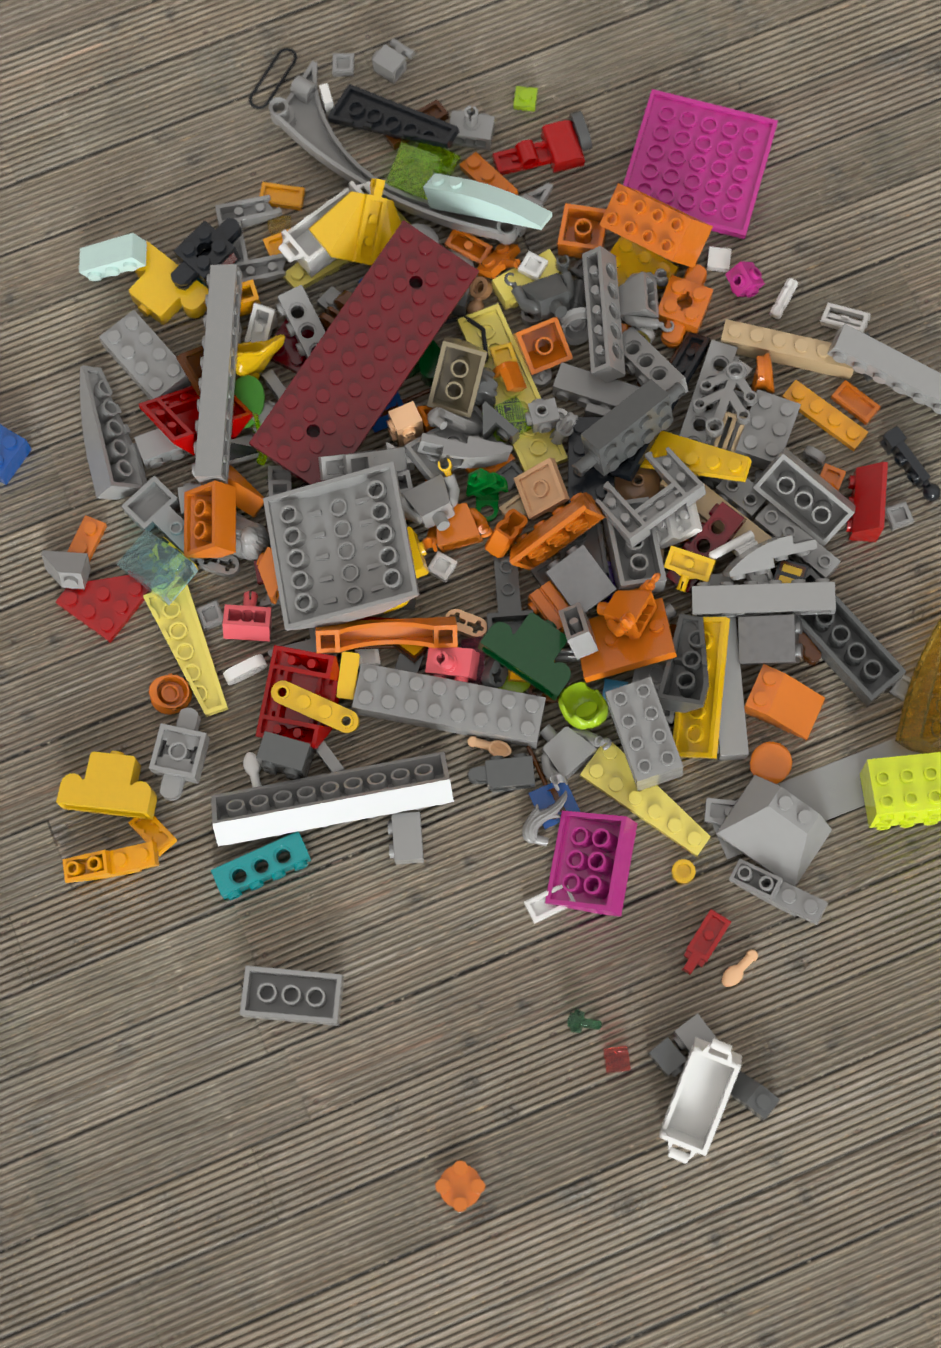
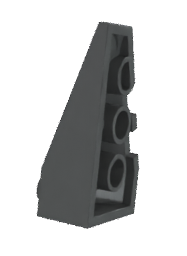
M680 614L673 637L677 657L668 659L658 691V698L663 710L686 713L704 707L709 689L703 617Z

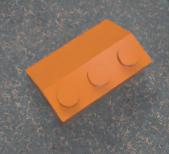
M214 480L184 492V557L221 558L236 553V487Z

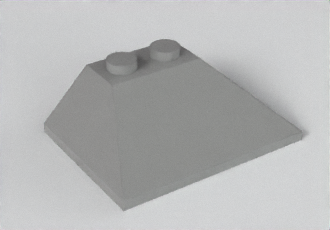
M754 775L715 834L770 873L783 878L784 882L796 886L832 829L818 812L783 787Z

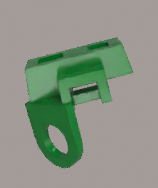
M479 468L468 474L466 496H476V509L479 512L485 506H489L494 510L491 516L486 517L487 521L490 522L498 515V492L503 491L507 493L508 485L505 477Z

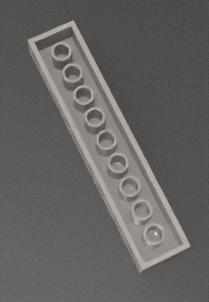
M433 753L211 795L212 825L218 846L233 845L244 841H254L265 837L302 832L318 827L349 823L355 820L397 814L403 811L418 810L424 807L454 802L445 753Z

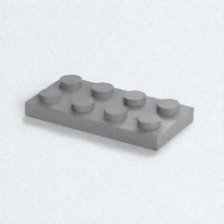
M474 405L471 418L461 416L483 427V413L476 405ZM436 427L426 433L436 434L438 437L446 439H457L463 443L466 442L468 436L483 438V432L470 435L447 427L443 430ZM496 431L487 439L493 442L502 441L497 438L499 436L495 434ZM421 436L404 446L405 453L427 481L440 474L443 477L445 476L444 472L438 468L439 457L417 452Z

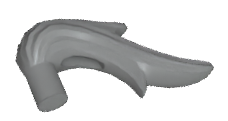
M436 407L427 414L430 427L437 426L442 430L447 427L470 435L483 432L481 425L441 407Z
M566 790L548 808L539 809V805L536 804L522 828V836L525 841L531 844L547 846L548 837L537 835L538 829L547 820L561 818L558 812L566 802Z

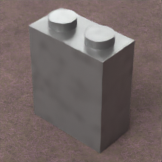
M575 545L566 552V558L561 561L557 558L547 566L549 570L546 572V575L570 606L580 602L585 613H587L617 589L584 545L580 547Z
M797 615L738 617L739 664L800 663V658L803 657V645L799 643V634L803 632L802 620H799Z

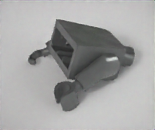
M565 255V264H561L558 261V257L556 258V268L562 274L555 273L522 286H518L516 282L508 281V276H514V273L510 272L505 275L504 281L508 286H512L511 292L522 311L534 314L543 320L553 316L562 318L566 315L567 310L570 309V301L573 300L575 292L571 272H568L569 257Z

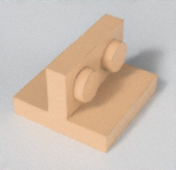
M548 458L514 478L527 516L531 520L547 512L552 513L561 506L565 507L564 503L570 500L554 458Z

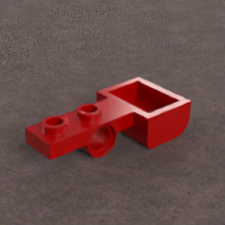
M563 120L544 125L541 130V142L533 143L532 140L527 139L520 141L512 149L493 153L492 159L496 170L501 175H506L550 164L553 173L584 166L585 158L572 121Z

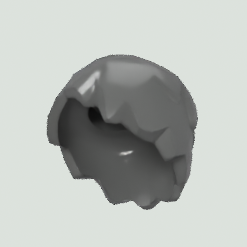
M484 367L475 400L476 405H482L486 401L493 407V404L496 403L495 396H497L496 389L498 383L493 379L495 373L490 368Z

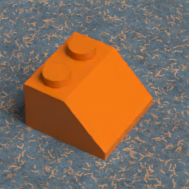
M557 317L512 334L531 375L573 359Z

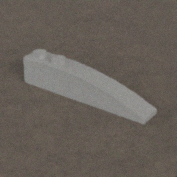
M82 365L80 367L81 419L86 455L96 498L117 500L132 496L147 483L138 446L132 442L129 436L131 431L128 424H124L119 415L122 413L121 409L112 400L111 395L113 392L102 369Z

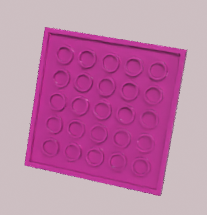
M652 89L623 185L652 196L713 226L711 231L745 239L778 120Z

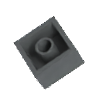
M265 731L256 759L261 768H264L263 771L271 775L282 773L286 775L287 779L295 780L308 777L314 758V751L309 743Z

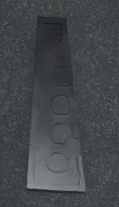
M348 84L327 116L329 122L446 149L450 148L460 132L459 128L455 125L351 84Z

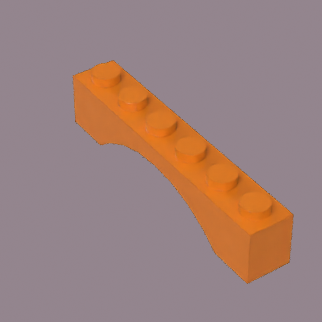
M455 616L359 620L338 625L315 627L317 653H337L359 647L386 644L417 645L430 648L458 647Z

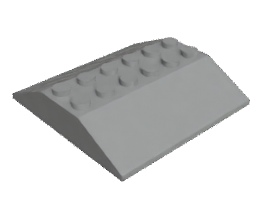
M394 461L263 498L286 631L350 622L383 613L419 596Z

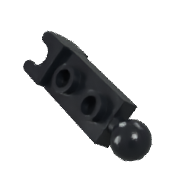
M896 426L882 435L883 439L879 442L888 455L893 454L894 461L906 471L907 478L911 484L916 485L918 489L923 488V496L926 500H937L941 495L940 487L929 482L931 476L905 443L907 438L901 429Z

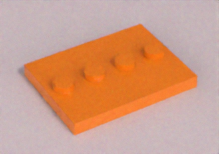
M662 598L655 599L657 609L639 639L627 635L616 637L607 628L604 616L600 615L589 619L599 651L580 658L586 683L677 657Z

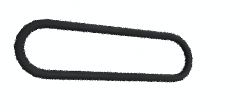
M283 48L276 54L249 96V103L253 108L263 109L268 106L296 63L297 54L293 49ZM284 51L293 53L294 59L267 102L262 106L254 105L252 102L254 94L280 54Z

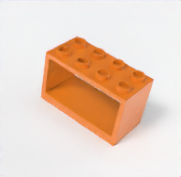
M619 183L599 224L670 261L692 268L695 267L713 226L652 196Z

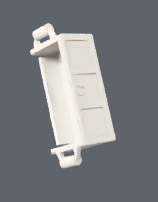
M353 181L349 182V189H344L338 195L328 200L324 205L309 216H306L288 231L283 230L281 232L283 243L278 249L289 262L297 260L310 277H313L337 258L331 257L308 229L350 191L363 193L361 189L365 188L371 194L370 181L360 185H356Z
M695 1037L660 1129L659 1137L668 1141V1157L687 1164L688 1160L696 1153L704 1156L707 1155L741 1068L742 1055L731 1051L732 1045L714 1038L710 1043ZM672 1144L691 1150V1153L688 1154L672 1147Z

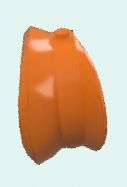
M769 353L756 357V370L751 386L752 391L765 390L771 394L775 393L773 369Z
M169 673L168 675L156 678L151 683L149 695L151 703L157 711L171 715L188 707L192 699V689L184 678Z
M765 742L759 745L751 755L750 769L753 776L757 775L778 784L791 771V754L780 743Z

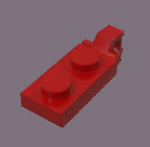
M710 909L685 950L684 957L688 961L682 971L691 975L696 965L703 967L732 921Z

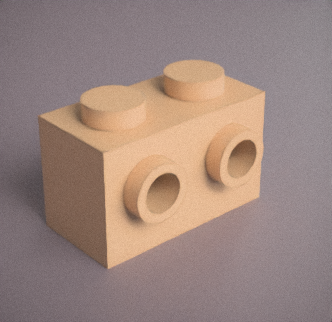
M413 401L388 411L389 420L386 421L389 428L388 433L393 442L397 441L399 447L410 443L424 433L421 416Z

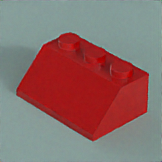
M888 462L857 467L854 474L849 476L848 489H852L851 497H848V500L856 505L855 513L846 522L845 531L849 532V540L877 542L881 535L885 522Z

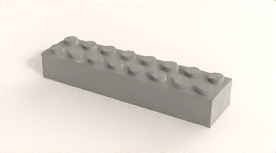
M361 663L352 710L357 715L467 736H477V738L488 740H501L509 744L530 746L537 749L546 697Z

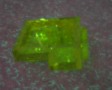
M401 142L386 184L427 200L424 185L434 173L441 174L444 165L442 163L443 159L438 155Z

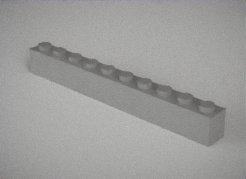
M237 264L211 265L210 274H207L209 292L205 296L207 315H204L203 320L206 330L205 336L202 337L204 356L200 359L202 378H199V389L201 395L200 399L197 400L199 420H196L195 423L197 441L194 442V453L196 460L192 465V474L201 485L214 480L228 484L243 273Z

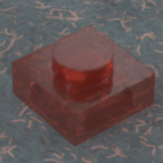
M628 1046L603 1049L606 1074L631 1071Z

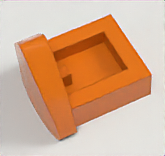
M505 361L492 370L495 373L494 378L502 376L507 391L521 392L527 388L517 362Z
M825 463L820 476L839 491L846 471Z

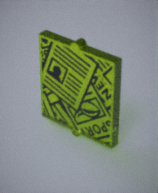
M517 396L493 407L519 430V435L532 429L531 426L526 424L524 413L527 412V409L523 408ZM498 430L493 433L497 442H507L498 436Z

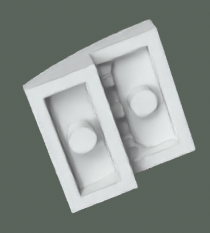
M696 502L689 507L684 504L655 526L660 549L678 544L702 531Z

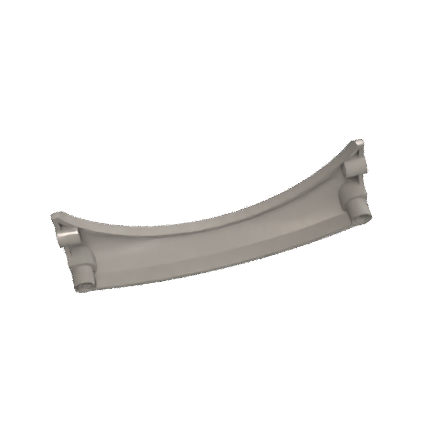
M312 60L304 74L296 76L292 82L291 93L286 100L276 97L270 101L269 111L271 120L275 125L280 126L309 154L347 181H353L356 185L364 184L368 181L371 182V178L375 179L377 177L358 164L345 150L325 117L318 93V63ZM386 183L384 185L382 198L393 200L395 207L451 229L499 240L500 243L509 245L518 236L522 237L529 228L433 209L429 207L428 200L407 194ZM546 183L528 194L524 193L520 197L543 207L552 191L553 185Z

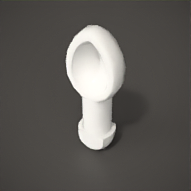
M248 752L243 760L244 770L250 776L252 788L262 786L259 777L261 766L256 759L257 756L253 752Z

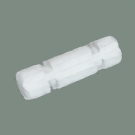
M792 278L786 280L770 311L771 317L775 319L781 318L793 296V292L797 288L798 282Z

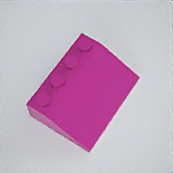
M562 810L547 889L549 893L546 896L545 903L596 914L621 917L638 823L627 816ZM557 885L563 886L562 889L552 893L553 887ZM567 891L572 893L576 902L570 901L571 899Z

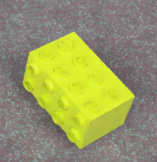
M941 752L867 759L860 772V779L869 828L886 830L895 825H900L901 828H908L914 826L915 823H924V825L928 826L941 821Z

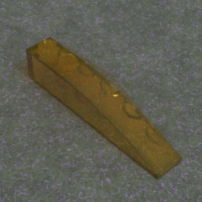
M941 618L932 631L912 675L901 710V718L895 739L897 743L906 749L922 754L941 752Z

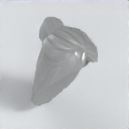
M236 512V553L230 555L241 559L258 560L259 555L262 552L265 553L267 547L270 546V537L263 525L254 523Z

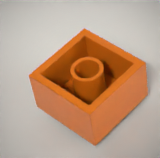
M565 203L557 243L558 255L582 259L583 253L599 246L604 248L607 229L599 224L606 209Z

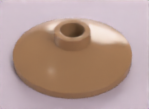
M639 468L632 482L618 477L615 478V489L625 500L649 497L650 499L659 492L660 478L654 469ZM640 478L642 483L636 484L634 479Z

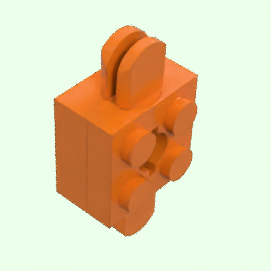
M695 264L694 268L688 267L684 278L671 275L659 304V322H664V327L667 329L672 327L670 321L674 323V329L671 332H664L662 330L661 333L662 343L669 348L678 347L687 331L695 334L699 333L710 305L714 289L704 286L707 272L699 264Z

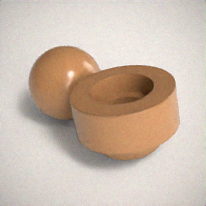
M479 276L470 285V294L474 297V300L468 304V314L485 309L482 301L491 295L493 289L489 279Z

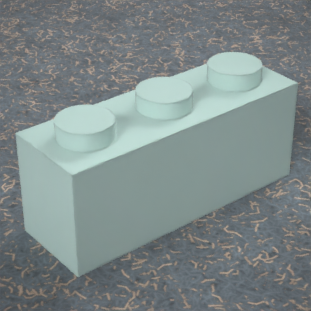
M134 233L82 247L80 248L79 273L91 281H100L101 278L117 276L119 273L135 271L137 268L146 266L147 241Z

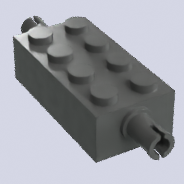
M652 379L647 381L581 433L585 456L572 464L574 472L581 477L590 468L594 467L603 476H606L609 472L616 470L624 460L632 457L644 444L650 443L658 433L669 428L671 423L674 422L671 404L686 394L685 388L679 382H676L665 391Z

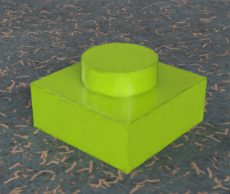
M516 86L514 109L535 112L538 88Z

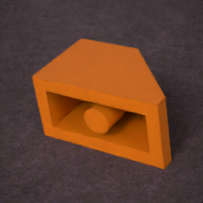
M267 547L265 553L262 552L259 555L257 565L270 601L276 605L279 599V591L272 549Z

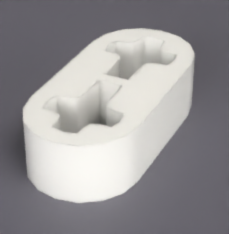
M258 654L230 667L223 673V676L228 685H233L261 672L268 665L263 655Z

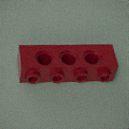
M723 501L720 505L716 503L709 512L711 517L706 523H701L702 531L696 535L692 542L688 540L682 549L709 558V552L731 541L747 519ZM722 521L725 526L724 531L720 534H715L713 531L714 524ZM703 540H708L710 549L702 553L699 550V544ZM666 569L669 571L666 577L678 585L681 576L675 571ZM689 579L686 592L691 593L692 586H697L700 580Z

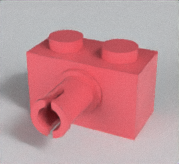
M250 591L243 594V605L225 604L222 623L224 639L270 642L272 610L271 607H257L258 594L252 591L251 600L249 597Z
M429 647L425 673L430 676L451 678L467 683L468 680L476 681L480 653L470 648Z

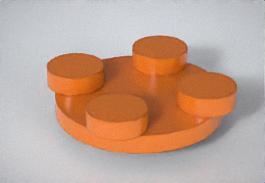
M457 1161L443 1172L441 1178L436 1182L435 1188L445 1203L453 1207L457 1212H463L479 1199L481 1193L485 1190V1183L481 1180L475 1169L468 1166L464 1161Z

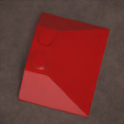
M193 386L139 403V408L173 444L195 455L194 442L197 441L195 423L196 420H199L197 400L200 397ZM235 395L231 439H235L253 417V413Z
M274 645L255 736L263 738L264 732L267 731L309 743L312 748L318 749L333 728L275 702L272 698L271 690L276 682L288 681L338 704L339 698H337L336 694L340 670L336 656ZM281 688L279 695L284 697L287 691L285 688Z

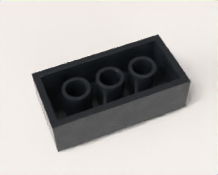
M578 417L573 427V433L568 436V495L570 499L577 493L586 492L594 500L599 499L603 502L608 493L603 488L604 484L608 481L614 487V476L610 472L603 476L596 468L592 467L580 477L572 468V464L585 456L581 433L602 417Z

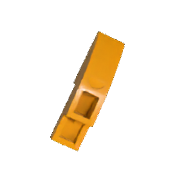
M154 841L62 859L65 883L116 877L159 866L157 843Z

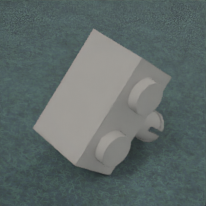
M471 105L467 106L465 110H452L449 123L457 126L460 131L452 145L491 151L495 130V116H490L486 113L478 114V109L473 106V111H471Z

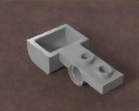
M154 475L121 507L130 519L146 534L156 526L175 547H178L184 553V520L174 511L180 502ZM189 558V559L194 562L197 558Z

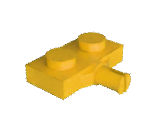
M671 545L664 568L675 571L681 576L676 589L686 592L689 579L709 582L716 560Z

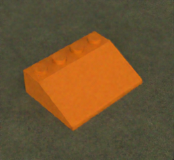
M586 492L577 493L570 499L571 502L568 505L557 508L552 512V517L546 521L538 522L532 532L528 535L527 533L516 539V544L511 547L509 562L511 565L531 571V569L564 549L606 516L590 494Z

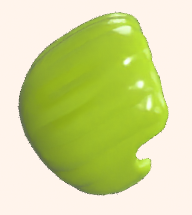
M581 681L567 686L560 693L558 700L559 708L565 720L571 726L577 729H591L600 726L606 720L609 707L607 701L597 689L593 690L585 682Z

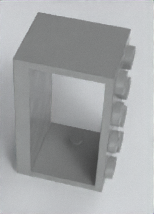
M648 677L605 692L609 711L637 790L641 791L682 777L683 764L652 678Z

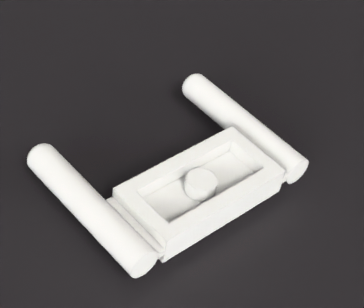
M750 530L709 552V558L715 560L732 550H735L734 553L738 557L749 548L757 545L758 542L755 541V536ZM767 569L768 573L762 575H754V572L745 574L747 581H758V584H768V581L773 580L774 577L770 569Z

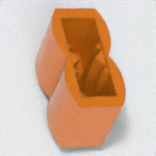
M515 509L509 510L503 520L497 523L485 544V550L497 558L504 557L509 548L516 543V539L526 526L528 518Z

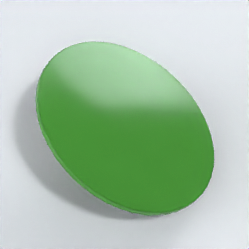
M250 375L238 378L235 381L234 395L253 415H260L265 403V393L261 382L256 377ZM251 418L243 429L252 426L255 421Z

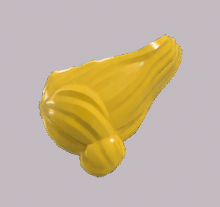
M280 334L267 341L253 343L250 341L238 344L236 374L241 377L245 375L254 376L259 380L260 372L266 368L274 354L283 346L285 335Z

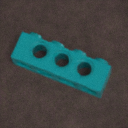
M295 832L212 869L211 873L221 896L224 899L234 900L242 896V892L249 888L251 891L264 886V882L273 879V881L285 877V872L292 869L298 871L307 867L308 862L312 860L300 833ZM283 852L290 853V859L286 863L278 861L279 855ZM261 862L268 863V869L264 873H258L256 870L257 865ZM239 872H245L246 879L241 883L235 882V875Z

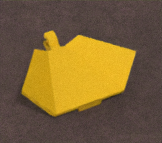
M371 178L370 195L350 191L308 229L331 257L373 265L401 224L393 200L382 198L385 180Z

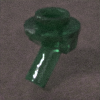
M575 1009L574 1013L570 1012L567 1027H571V1033H581L583 1028L600 1030L602 1022L585 1018L584 1011Z

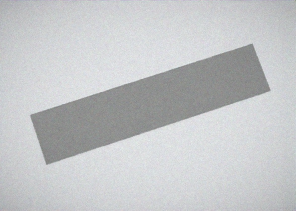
M920 728L777 785L783 787L814 809L826 821L865 806L860 772L867 759L932 753ZM712 823L715 832H717L720 825ZM717 835L727 859L742 854L741 851L727 841H722V838Z

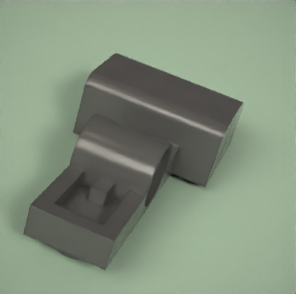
M510 556L494 557L498 613H487V628L489 630L494 623L504 622L511 627L512 634H515L528 614L533 613V610L521 611L518 567L511 565L509 562Z

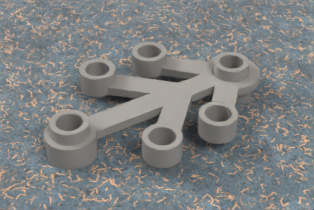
M730 362L725 367L724 373L700 382V392L708 396L696 398L693 401L694 412L698 414L704 413L707 406L720 401L714 417L709 418L705 424L706 434L712 438H717L724 432L723 419L729 402L737 414V422L739 424L746 425L750 422V412L744 408L734 392L737 384L744 394L743 402L745 405L754 406L757 403V393L752 391L746 382L747 370L741 362ZM727 382L725 388L712 393L713 387ZM708 385L710 388L705 389L703 386ZM747 397H753L754 399L748 400ZM697 404H702L703 406H702V407H697L696 405H697ZM745 415L747 418L742 419L740 416Z

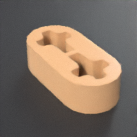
M451 609L446 614V617H456L458 615L459 620L465 623L457 622L458 634L480 640L487 633V623L481 617L460 609ZM477 623L481 624L483 631H478L477 633H473V628L468 626V624L476 626Z

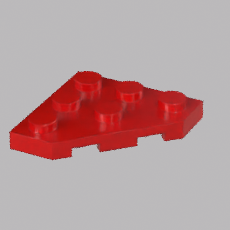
M131 574L87 581L85 589L66 588L55 602L62 609L111 643L144 602L143 595L151 593L153 588L136 575Z

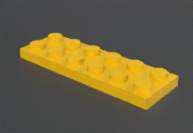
M703 617L709 689L704 707L686 713L675 712L673 739L680 757L717 759L730 618Z

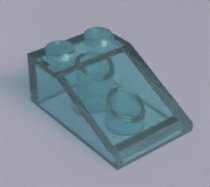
M148 530L142 533L116 564L167 605L174 601L198 572L193 562Z

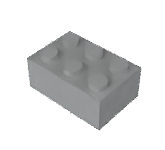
M758 390L757 403L750 409V422L743 428L735 453L750 457L752 461L751 466L765 470L786 447L801 404Z

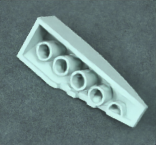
M434 173L424 185L429 207L433 209L540 230L543 229L553 216L551 211L527 199L474 180Z

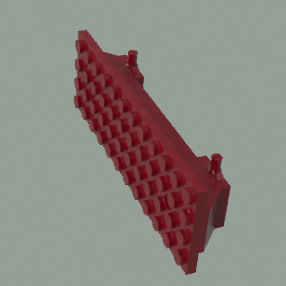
M403 220L254 434L249 445L306 484L311 485L325 481L320 478L318 457L356 453L479 274V270Z

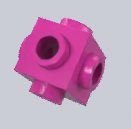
M740 261L725 274L732 292L737 297L751 298L758 294L759 289L765 285L760 270L755 267L753 262Z

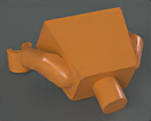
M461 503L454 507L455 515L448 519L450 526L443 531H439L436 525L429 528L426 538L422 542L425 545L426 551L429 548H433L434 552H437L438 545L441 552H446L483 542V538L489 537L493 530L489 527L486 517L476 508H469L467 503Z
M655 573L651 580H646L639 588L618 590L609 602L600 601L598 603L597 614L604 616L607 628L616 637L627 635L637 639L640 638L657 609L652 590L655 588V583L660 579V573Z

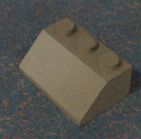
M446 336L442 343L427 406L432 408L441 407L451 413L471 418L488 352L468 341Z

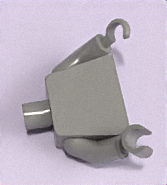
M664 269L656 270L655 274L651 272L645 273L644 271L631 274L625 283L618 287L621 320L627 325L657 330L660 327L664 332H671L674 329L673 321H670L672 327L667 329L664 327V322H659L657 285L662 287L668 284L667 274Z
M548 724L539 733L548 742L542 748L541 764L543 773L553 783L555 790L559 791L558 784L563 782L568 785L567 780L594 756L597 750L595 747H600L607 743L603 747V750H607L610 748L612 741L609 738L603 739L591 731L575 727L570 729L566 726L557 733Z

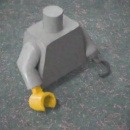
M448 458L449 467L446 469H442L441 463L438 461V468L444 472L445 477L440 474L401 494L405 519L416 524L422 523L428 529L436 525L439 531L446 530L450 526L448 519L455 515L454 507L458 504L460 489L455 475L451 473L452 462Z

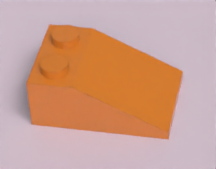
M763 664L744 708L746 714L807 740L825 697L786 673Z

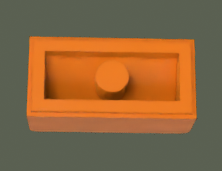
M455 229L452 230L444 243L446 247L479 265L494 251L493 246L469 233Z

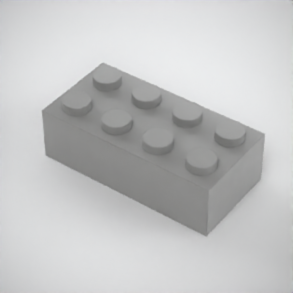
M135 310L131 311L99 336L106 351L150 400L191 385L176 359L177 357Z
M786 447L754 482L753 488L816 539L822 546H825L855 513L856 505Z
M649 497L626 501L635 510L648 501ZM607 517L602 519L617 591L639 588L646 580H651L652 576L658 572L661 576L658 582L655 583L652 593L663 592L667 578L655 526L650 529L651 535L632 548Z
M245 966L240 1015L246 1018L339 1026L344 976L342 974Z

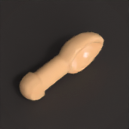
M470 736L467 740L470 747L488 750L492 756L508 757L512 753L511 747L501 740L490 742L477 738V736Z
M751 949L747 951L746 955L737 965H732L725 970L722 976L723 986L732 987L741 981L744 971L758 958L756 950Z

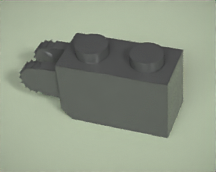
M526 753L514 754L513 758L505 759L503 756H492L489 758L490 760L485 761V766L473 767L469 769L467 774L470 783L475 785L487 784L488 789L492 792L535 788L532 756H527Z

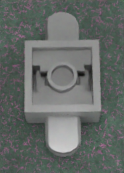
M184 708L179 712L176 726L160 724L149 769L153 774L162 776L159 792L169 801H175L181 797L185 781L199 784L210 742L207 733L198 731L201 718L198 712L192 708Z

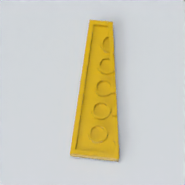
M666 431L659 433L649 451H652L654 458L666 456V448L669 447L697 476L746 482L752 463L750 457ZM646 458L640 468L654 469Z

